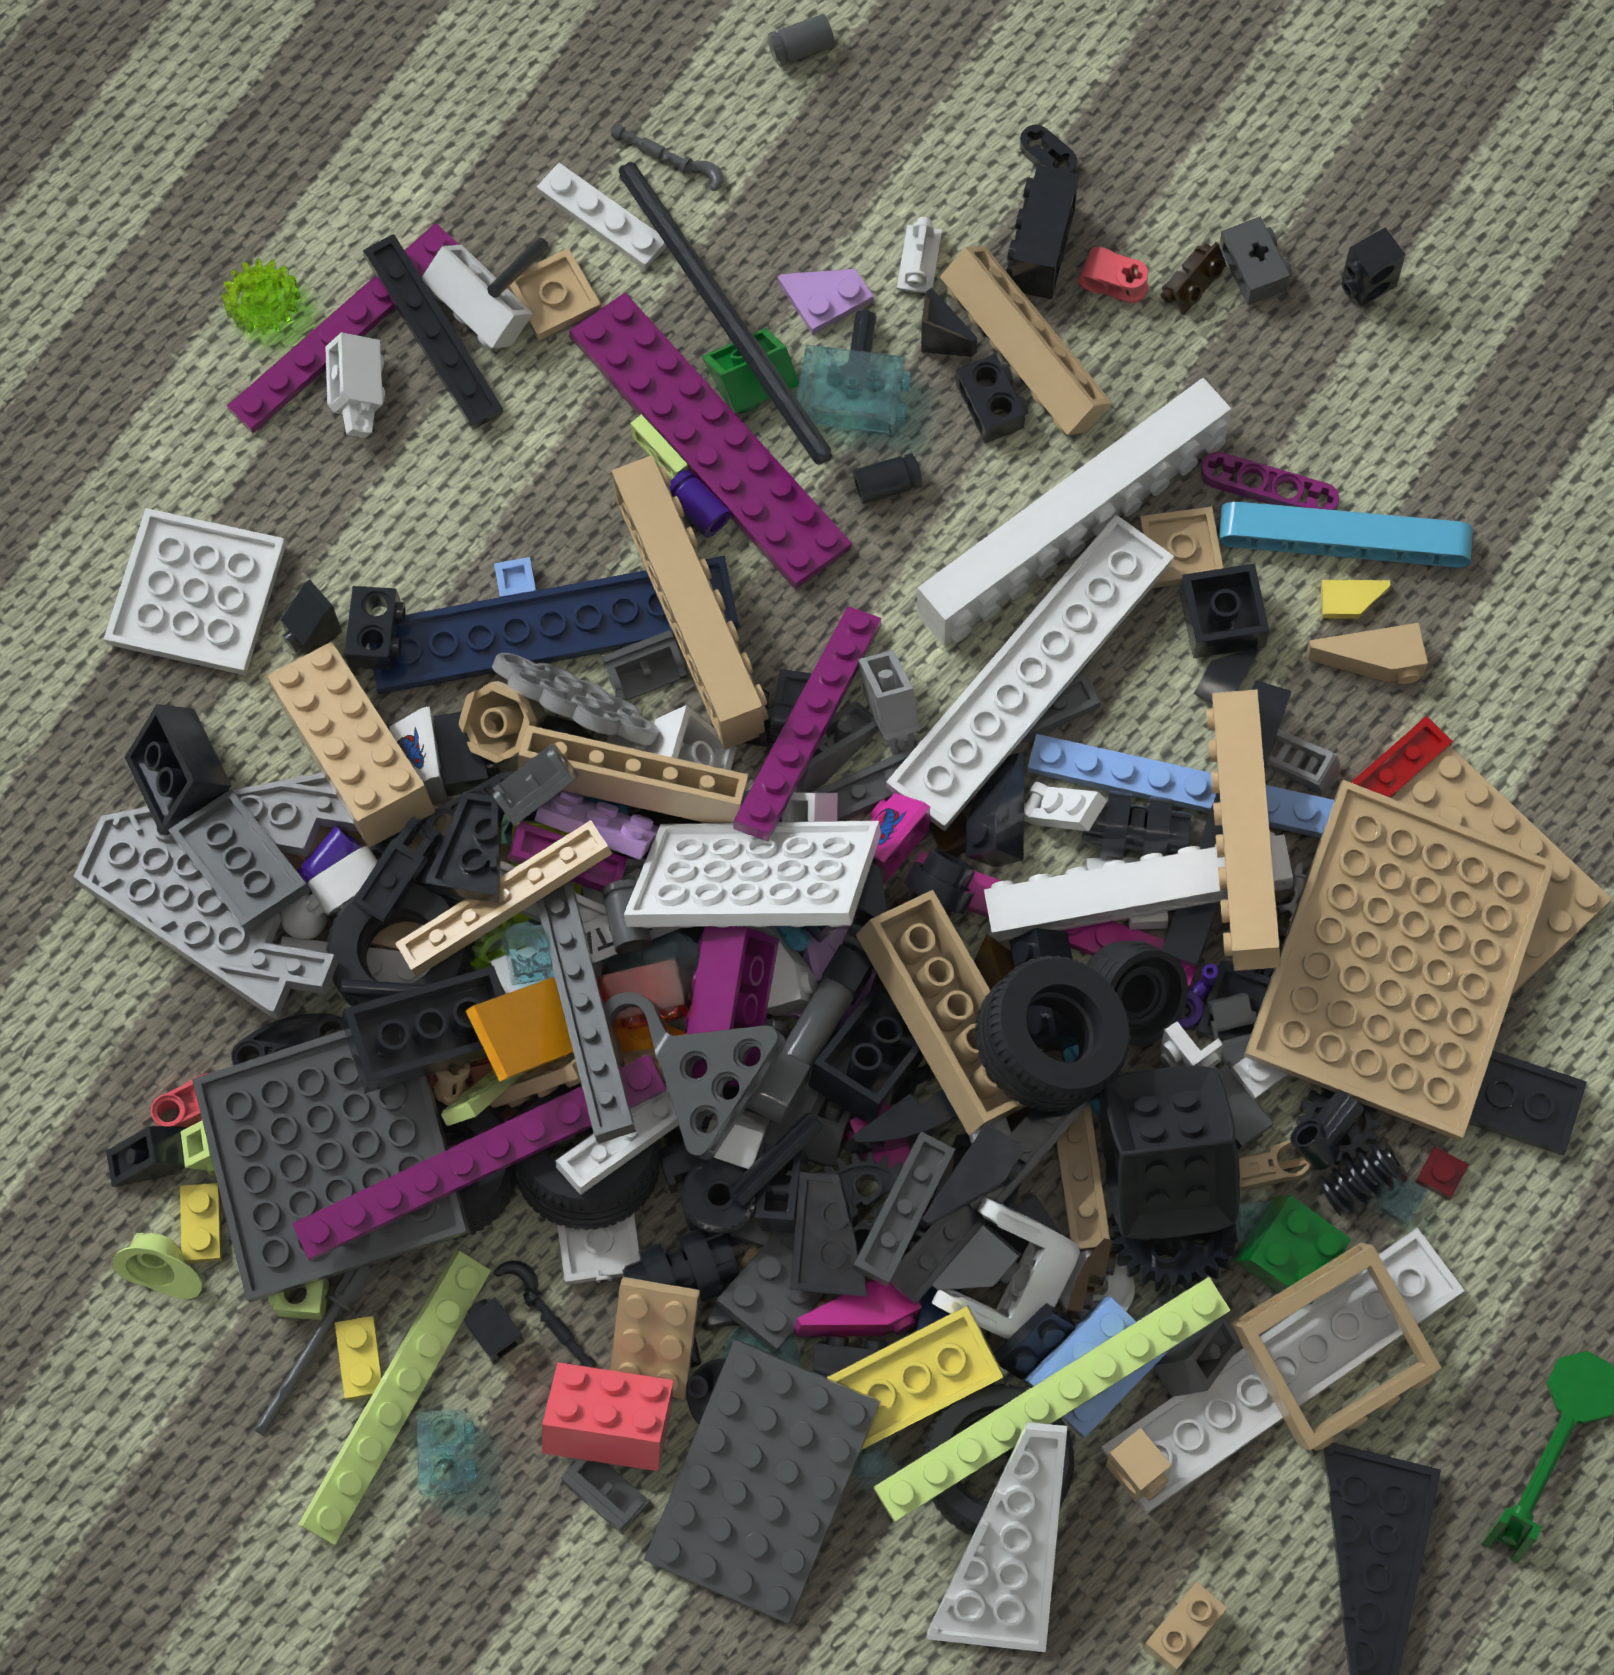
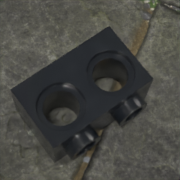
M1386 227L1351 246L1348 251L1341 285L1345 294L1350 299L1355 298L1361 307L1397 287L1406 254Z
M996 354L956 369L957 388L984 444L1024 429L1025 415L1028 414L1027 404L1021 394L1016 395L1011 386L1014 384V380L1008 365H1001ZM984 379H988L993 381L995 384L986 387L980 385L978 382ZM998 409L1006 410L1009 414L1003 417H999L993 414L992 412Z
M352 587L344 651L349 668L393 670L394 658H400L402 648L401 636H397L398 624H404L406 615V604L400 601L396 588ZM376 607L387 608L385 613L380 616L370 615L371 611ZM372 641L383 642L381 647L376 650L366 649V646Z

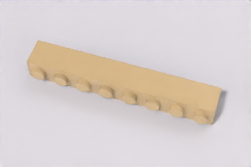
M1258 690L1212 693L1213 708L1206 709L1208 731H1215L1216 739L1208 740L1210 762H1218V771H1211L1212 793H1220L1221 801L1213 803L1215 826L1222 825L1223 834L1216 835L1217 858L1225 857L1226 867H1218L1220 890L1228 891V900H1221L1222 923H1230L1231 933H1223L1225 957L1233 956L1234 971L1281 967Z

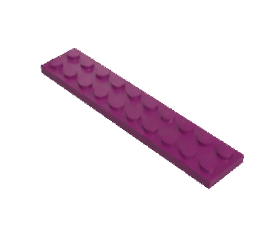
M626 292L569 330L571 340L638 415L642 414L680 455L696 478L700 479L731 511V519L795 590L851 549L852 543Z

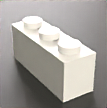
M462 245L442 246L422 276L424 283L430 288L429 291L433 297L450 307L454 311V317L461 323L468 325L478 334V340L489 348H502L513 345L533 315L508 289L499 297L494 298L490 296L487 288L496 277Z

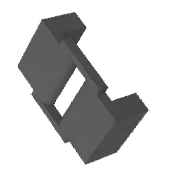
M1245 993L1207 1002L1209 1013L1213 1015L1214 1019L1210 1021L1214 1041L1219 1038L1217 1032L1249 1024L1255 1025L1257 1019L1256 1011H1251L1249 997ZM1251 1034L1221 1041L1223 1043L1222 1056H1220L1221 1066L1227 1064L1231 1069L1245 1058L1243 1056Z

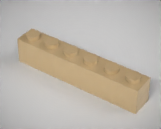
M986 246L965 247L940 276L948 286L949 294L957 301H960L969 312L970 320L978 327H981L989 337L991 346L1006 358L1011 365L1012 372L1030 388L1035 401L1047 409L1054 418L1053 422L1056 427L1067 435L1087 432L1111 406V400Z
M527 725L518 755L519 769L554 742L579 774L562 791L704 823H734V819L745 800L748 774Z

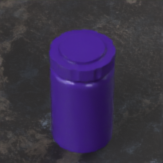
M691 470L682 471L670 481L671 486H669L672 497H678L685 517L706 538L715 535L728 523L731 518V511L700 479L696 478Z
M336 825L303 862V868L299 867L296 871L305 883L308 884L315 876L362 848V846L350 834Z

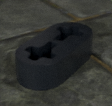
M1036 124L1030 125L1022 131L1020 137L1021 153L1036 167L1039 165L1076 173V154L1051 131L1042 125ZM1030 138L1035 141L1041 138L1042 148L1037 144L1032 147L1029 146ZM1055 159L1058 162L1067 160V168L1063 166L1055 168Z

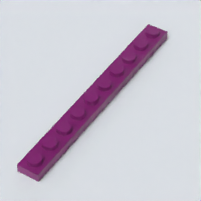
M649 1054L620 1068L630 1109L666 1092V1088ZM582 1086L292 1223L308 1260L312 1261L591 1128L592 1125Z

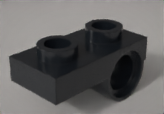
M785 669L779 670L770 724V743L776 742L812 673Z

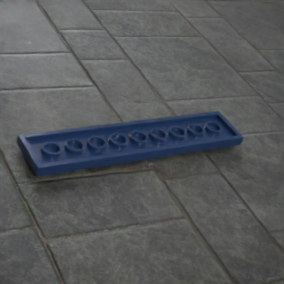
M725 556L705 559L712 579H709L713 590L718 589L722 596L726 609L723 611L726 621H732L735 628H738V619ZM646 570L405 615L404 624H398L397 636H401L402 648L400 658H394L393 670L373 669L376 689L379 695L496 673L492 665L496 655L500 653L518 655L536 664L550 663L619 650L668 630L672 631ZM370 642V650L380 648L383 642Z

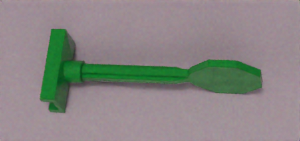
M1589 1351L1560 1357L1557 1360L1546 1384L1556 1411L1561 1414V1417L1518 1505H1513L1511 1509L1506 1507L1488 1530L1482 1542L1484 1546L1489 1548L1494 1540L1498 1539L1514 1548L1515 1551L1510 1560L1518 1563L1533 1545L1542 1529V1526L1533 1522L1534 1515L1532 1512L1576 1423L1582 1425L1610 1418L1614 1412L1613 1365Z

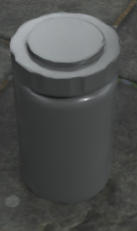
M820 14L781 28L778 32L768 33L769 48L779 67L786 65L787 61L791 63L835 47L834 35L825 14Z
M633 879L618 880L602 888L614 951L619 954L637 953L652 945L649 928L626 927L624 912L637 883V880Z

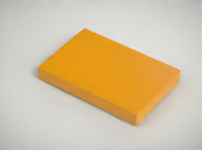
M554 977L479 1003L466 1010L499 1082L574 1053Z

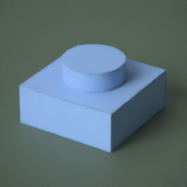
M530 557L494 564L500 597L536 591Z

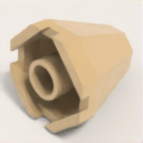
M496 681L467 694L458 724L462 733L466 732L470 741L467 744L472 753L499 763L519 754L527 725L541 728L547 714L539 701L524 697L520 692L513 690L508 685Z

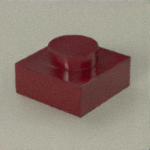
M1434 1146L1415 1182L1450 1200L1469 1164Z

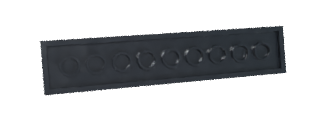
M1220 961L1217 978L1211 988L1207 1002L1245 993L1249 997L1251 1011H1256V1016L1258 1017L1271 978L1249 970L1234 971V965ZM1207 1003L1196 1034L1214 1040L1210 1023L1214 1019L1213 1015L1209 1013ZM1254 1024L1217 1032L1219 1040L1223 1041L1252 1034ZM1492 1051L1468 1124L1564 1156L1587 1081Z

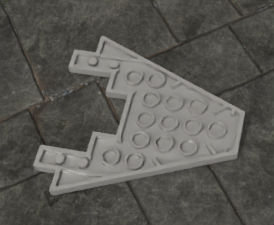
M323 773L233 790L282 853L308 857L320 826L334 828L337 825L343 830L359 832ZM148 807L100 816L73 876L78 886L272 1018H279L290 989L326 995L339 963L335 954L272 944L282 920L279 913L246 934L177 845L171 834H160Z

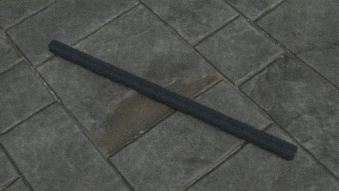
M633 162L621 165L619 168L621 180L809 456L817 465L830 461L832 458L831 448L637 165Z

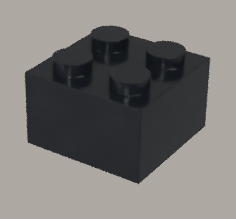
M1255 563L1182 575L1179 593L1193 659L1239 652L1254 647L1257 649L1264 648L1266 646L1269 627Z

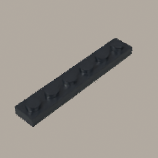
M392 234L364 249L363 256L470 428L474 430L503 414V408L396 236Z

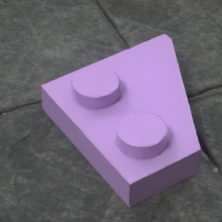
M856 269L781 274L777 277L782 290L812 335L873 302L872 293Z

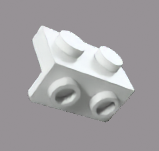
M1176 1021L1164 1030L1160 1047L1162 1054L1159 1057L1162 1063L1169 1067L1206 1066L1217 1070L1215 1065L1221 1060L1220 1055L1223 1043L1218 1038L1200 1051Z

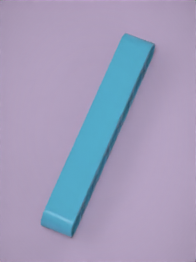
M1228 502L1221 507L1219 543L1226 547L1457 568L1470 565L1472 556L1473 527L1468 523L1460 521L1247 502Z

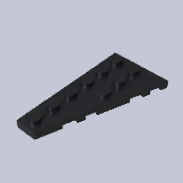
M1332 1443L1324 1448L1348 1672L1349 1675H1399L1441 1469Z

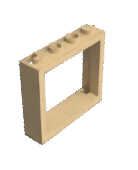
M1359 1243L1230 1323L1297 1444L1308 1450L1314 1449L1318 1451L1329 1446L1335 1441L1334 1435L1345 1428L1352 1430L1361 1426L1368 1420L1366 1415L1377 1408L1383 1410L1393 1406L1401 1399L1399 1396L1401 1393L1411 1387L1418 1389L1432 1381V1374L1441 1369L1438 1360L1373 1245ZM1367 1268L1418 1362L1311 1428L1259 1334Z

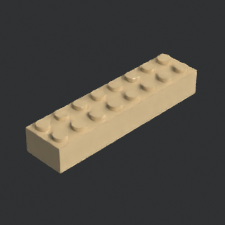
M653 455L611 470L616 502L723 750L759 737V734L765 732L764 721L769 719L765 708L767 705L766 697L760 684L754 685L751 676L753 669L746 652L740 653L737 644L739 637L732 621H726L723 612L726 609L722 596L718 589L713 590L709 580L712 579L705 558L699 559L696 548H698L697 540L692 528L685 527L682 517H685L683 508L678 497H672L669 489L671 482L664 465L657 467Z

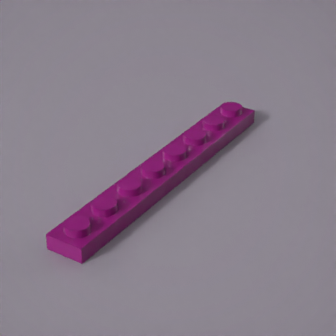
M435 223L404 251L422 278L442 246L459 244ZM376 275L227 405L228 410L250 432L255 433L326 370L325 347L341 332L364 337L396 308Z
M847 606L734 819L733 829L767 842L769 841L859 669L858 659L865 658L881 627L880 617Z

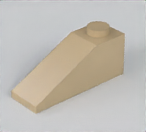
M1419 623L1310 640L1306 652L1307 660L1385 682L1398 680L1399 684L1416 682L1421 676H1424L1428 665Z

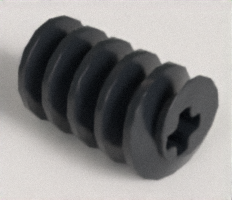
M1385 1142L1386 1149L1384 1150L1375 1143L1371 1144L1373 1153L1371 1158L1362 1151L1358 1152L1360 1162L1358 1166L1348 1159L1345 1160L1347 1170L1345 1174L1335 1167L1332 1168L1334 1181L1329 1182L1322 1175L1318 1177L1327 1200L1339 1216L1342 1217L1341 1210L1348 1215L1354 1214V1201L1362 1207L1367 1206V1193L1375 1199L1380 1198V1185L1388 1191L1395 1188L1393 1177L1402 1183L1408 1180L1402 1163L1387 1142Z

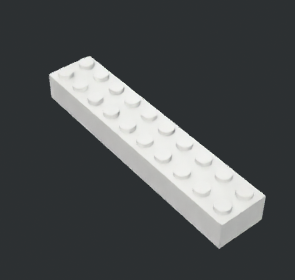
M1204 378L1200 379L917 588L918 617L944 647L951 641L955 643L962 641L972 631L971 627L981 619L986 622L993 618L999 612L1000 605L1009 598L1013 601L1020 598L1028 590V584L1036 578H1047L1055 571L1058 566L1057 563L1066 556L1073 558L1085 548V542L1094 535L1098 536L1115 515L1119 517L1123 514L1126 517L1132 515L1142 505L1144 498L1151 493L1153 496H1157L1163 492L1170 484L1169 480L1178 473L1185 475L1197 465V459L1206 452L1209 454L1217 452L1226 442L1225 438L1231 413L1229 405Z

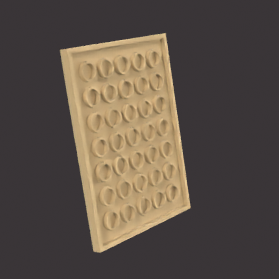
M1343 780L1339 785L1280 952L1281 967H1277L1273 971L1243 1057L1335 1093L1340 1089L1347 1092L1358 1102L1455 1140H1462L1555 862Z

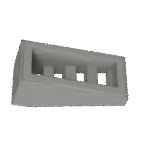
M1279 729L1272 752L1279 741L1284 743L1276 758L1270 755L1267 766L1323 795L1340 767L1337 754ZM1293 748L1297 750L1290 764L1286 763L1285 760ZM1307 755L1310 757V760L1305 769L1302 770L1299 767ZM1319 763H1322L1317 774L1314 775L1313 773L1316 770L1317 766L1319 765Z

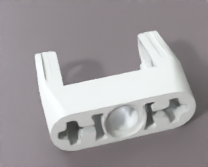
M984 1197L977 1211L985 1219L996 1223L998 1227L1030 1241L1019 1262L1021 1267L1011 1278L997 1309L991 1308L952 1289L938 1290L932 1303L949 1313H953L968 1305L979 1327L1009 1339L1043 1305L1048 1303L1053 1307L1056 1306L1077 1263L1080 1250L1076 1242L1042 1223Z

